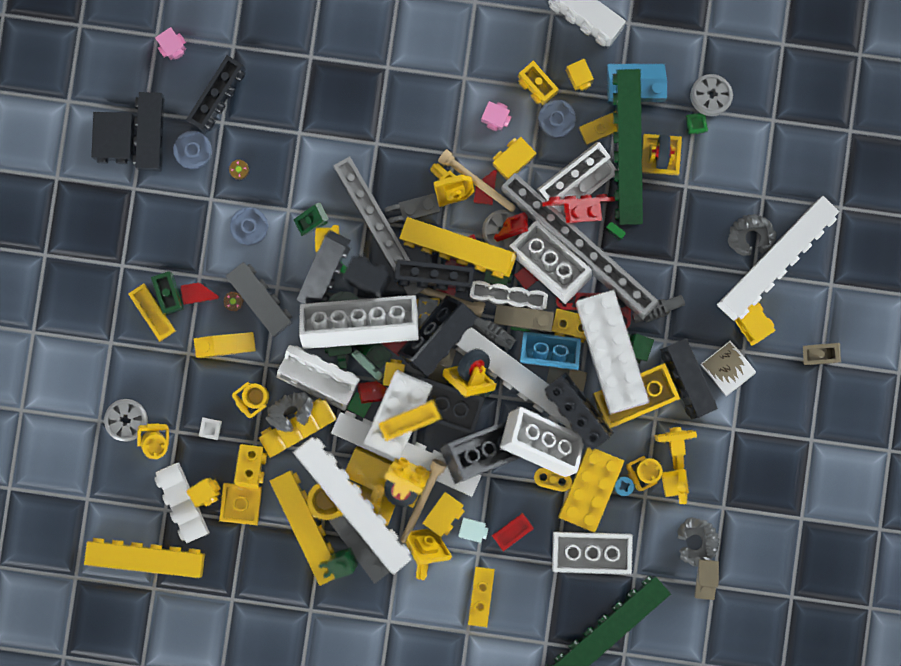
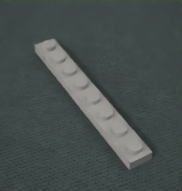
M349 156L333 165L395 273L397 260L410 261ZM417 284L402 286L408 296L416 295L426 289L418 288Z

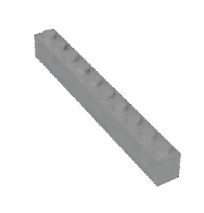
M516 173L502 185V194L522 212H525L533 222L537 220L590 267L592 275L610 291L614 290L615 295L642 320L656 307L658 300L572 223H566V218L553 206L542 207V203L546 202V200Z

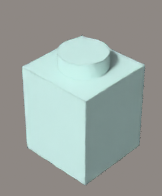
M463 517L458 537L481 543L482 539H486L488 528L485 527L486 523Z

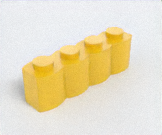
M319 398L313 402V409L305 426L297 421L296 411L294 413L295 417L289 420L293 426L292 432H284L276 428L272 430L271 427L261 432L262 436L259 437V440L270 458L337 420L326 399L322 401Z

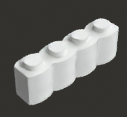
M474 281L469 298L476 302L489 301L495 305L508 304L511 307H527L528 309L543 311L546 309L548 294L539 290L529 292L521 287L509 288L502 284L490 285L484 281Z
M175 463L157 471L155 482L159 488L162 487L164 491L162 495L163 500L172 509L170 516L173 522H177L180 530H178L180 539L189 543L209 534L199 507H195L186 490L190 489V486L180 464Z

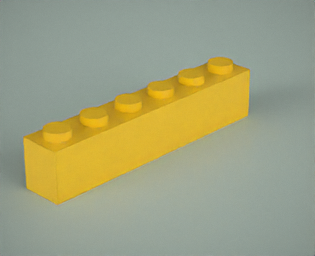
M409 217L406 218L399 237L404 242L403 245L414 249L417 246L422 248V252L431 255L432 252L438 253V257L445 260H450V258L456 259V263L463 266L468 264L474 265V269L484 273L486 270L493 272V276L502 279L503 276L510 277L517 257L514 252Z
M291 470L270 480L272 488L319 586L335 579L333 573L329 577L324 578L323 574L329 570L327 567H319L320 562L328 561L335 551L331 543H327L324 538L326 532L323 526H318L316 522L317 517L308 508V495L299 486L301 480L297 472L293 474Z
M93 538V541H87L84 565L195 578L203 576L205 553H200V549L189 548V552L181 551V547L170 546L169 549H162V545L157 544L143 547V543L131 542V545H125L124 541L112 540V543L104 542L105 539Z

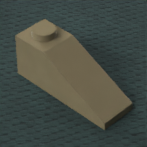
M497 305L494 323L551 333L554 312Z

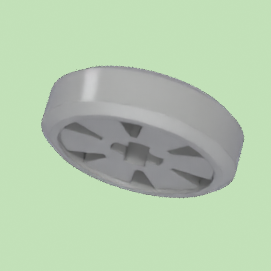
M707 74L695 81L690 91V99L694 108L701 114L718 116L724 113L730 106L733 92L730 84L724 78L714 74ZM710 92H713V93H714V94H713L714 98H713V99L709 98L710 95H707V94H709Z
M498 210L491 213L483 223L482 236L485 243L510 251L509 246L521 234L499 242L494 239V236L500 232L498 228L502 229L506 219L516 214L509 210Z
M121 399L112 403L104 416V425L107 432L119 441L137 439L138 426L147 425L148 422L147 413L143 406L130 399ZM125 415H128V418L131 419L127 426L121 421V418H125Z

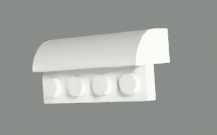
M596 142L537 189V193L546 201H549V197L560 196V200H562L566 196L576 195V199H580V196L592 194L614 176V170L617 169L609 160L611 157L601 143ZM564 205L553 206L563 216L565 215Z
M290 344L276 378L317 398L326 399L329 404L343 411L346 410L360 381L355 374L348 371L345 372L339 369L337 365L333 363L328 364L322 361L319 356L310 355L304 352L301 347Z

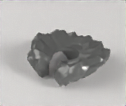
M756 214L743 215L742 218H738L733 223V226L730 227L728 244L736 253L742 256L751 255L752 247L746 242V234L750 231H755L760 235L758 249L762 254L768 252L776 241L777 233L774 231L772 223L767 221L766 217L762 218Z
M304 391L302 393L294 392L288 396L284 395L279 401H275L274 405L270 408L268 407L266 420L269 424L276 427L277 430L292 432V423L288 418L284 417V414L288 415L298 410L296 413L297 421L305 426L313 409L312 399Z
M695 517L688 518L680 525L677 531V538L681 540H687L692 535H698L702 539V546L697 550H692L688 547H682L679 550L681 553L680 559L692 566L698 567L699 559L712 560L720 546L718 533H716L715 528L712 527L713 525L708 523L707 520H700Z

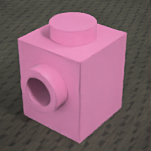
M170 27L155 37L160 44L158 49L164 57L168 56L172 60L183 56L186 50L183 44L186 41L180 33L176 35Z
M489 101L481 122L487 124V128L493 131L498 129L502 131L504 126L508 127L511 116H509L510 110L507 109L508 106L500 102L495 104Z

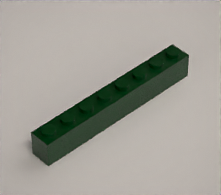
M616 69V73L612 74V84L616 85V93H613V105H616V112H613V124H617V132H613V142L617 143V151H614V163H617V170H614V182H617L618 190H614L615 201H618V209H615L614 212L615 220H618L620 225L643 224L641 69Z
M650 575L642 580L641 587L637 590L635 588L626 595L628 598L625 601L617 602L612 607L613 611L608 616L606 613L597 620L598 624L594 628L590 626L583 632L584 637L579 641L575 639L568 646L569 650L564 654L560 652L553 659L555 662L550 666H590L668 598L671 593L655 575L652 577Z

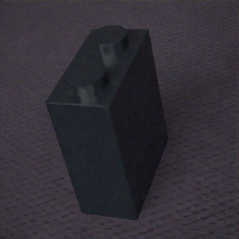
M93 112L91 157L97 160V163L108 164V161H116V164H127V161H133L135 116L132 113Z

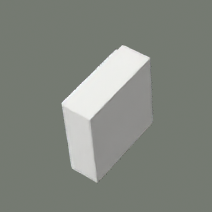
M202 417L199 436L218 440L222 421Z

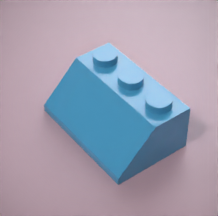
M665 64L607 65L608 102H613V93H616V85L612 84V74L616 73V69H641V102H665L667 99Z
M523 332L520 362L578 370L581 339Z

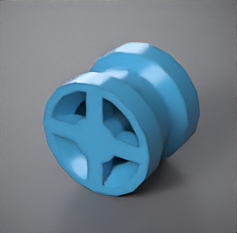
M619 477L615 483L614 490L621 496H628L634 490V483L628 477Z

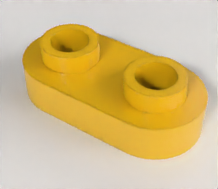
M539 468L534 473V481L541 487L565 492L572 486L570 475L563 477L546 468ZM543 473L547 475L545 481L540 480V475ZM561 478H564L566 481L563 486L558 483Z

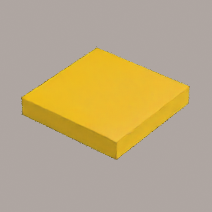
M223 483L219 521L258 525L262 487L252 488L236 486L232 483Z

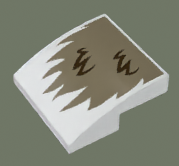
M731 341L700 364L725 396H728L756 373Z

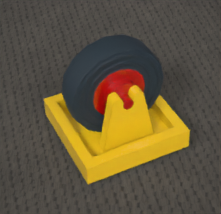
M643 134L642 173L679 175L682 137Z
M481 349L469 351L460 360L458 366L443 370L442 376L465 397L495 391L496 383L485 374L490 366V358Z
M395 458L385 476V479H387L384 487L386 498L395 506L406 507L411 505L417 499L418 494L421 495L431 472L423 466L410 463L406 458Z

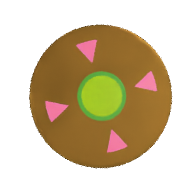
M235 160L230 164L229 171L235 179L240 180L248 175L249 167L243 160Z

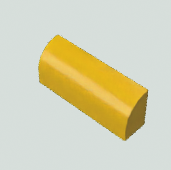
M357 445L345 472L349 476L348 479L373 490L374 485L382 484V487H385L387 481L385 476L393 461ZM417 499L409 507L413 508Z

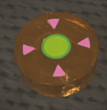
M229 292L225 295L223 302L228 310L237 311L243 306V298L239 293Z

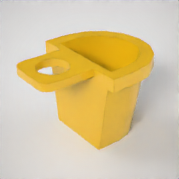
M318 483L311 488L308 493L307 504L314 516L319 519L330 520L343 515Z

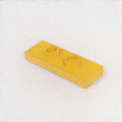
M610 113L580 126L579 130L585 144L588 145L613 134V132H617V124H613V113Z
M145 283L128 293L159 342L176 332L167 316L162 313L161 307Z
M432 400L383 420L378 424L385 441H388L437 421L441 417Z
M475 566L468 625L487 627L495 569Z

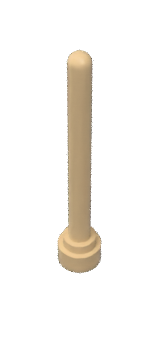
M448 149L442 153L438 159L439 163L443 166H451L462 175L472 177L473 184L510 212L515 210L514 204L458 163L453 153Z
M426 288L419 292L434 298H440V300H443L448 295L463 302L478 317L482 316L486 304L479 301L470 302L431 288Z
M433 459L430 464L431 474L401 536L402 543L406 542L410 532L413 531L437 477L444 473L447 464L441 460Z

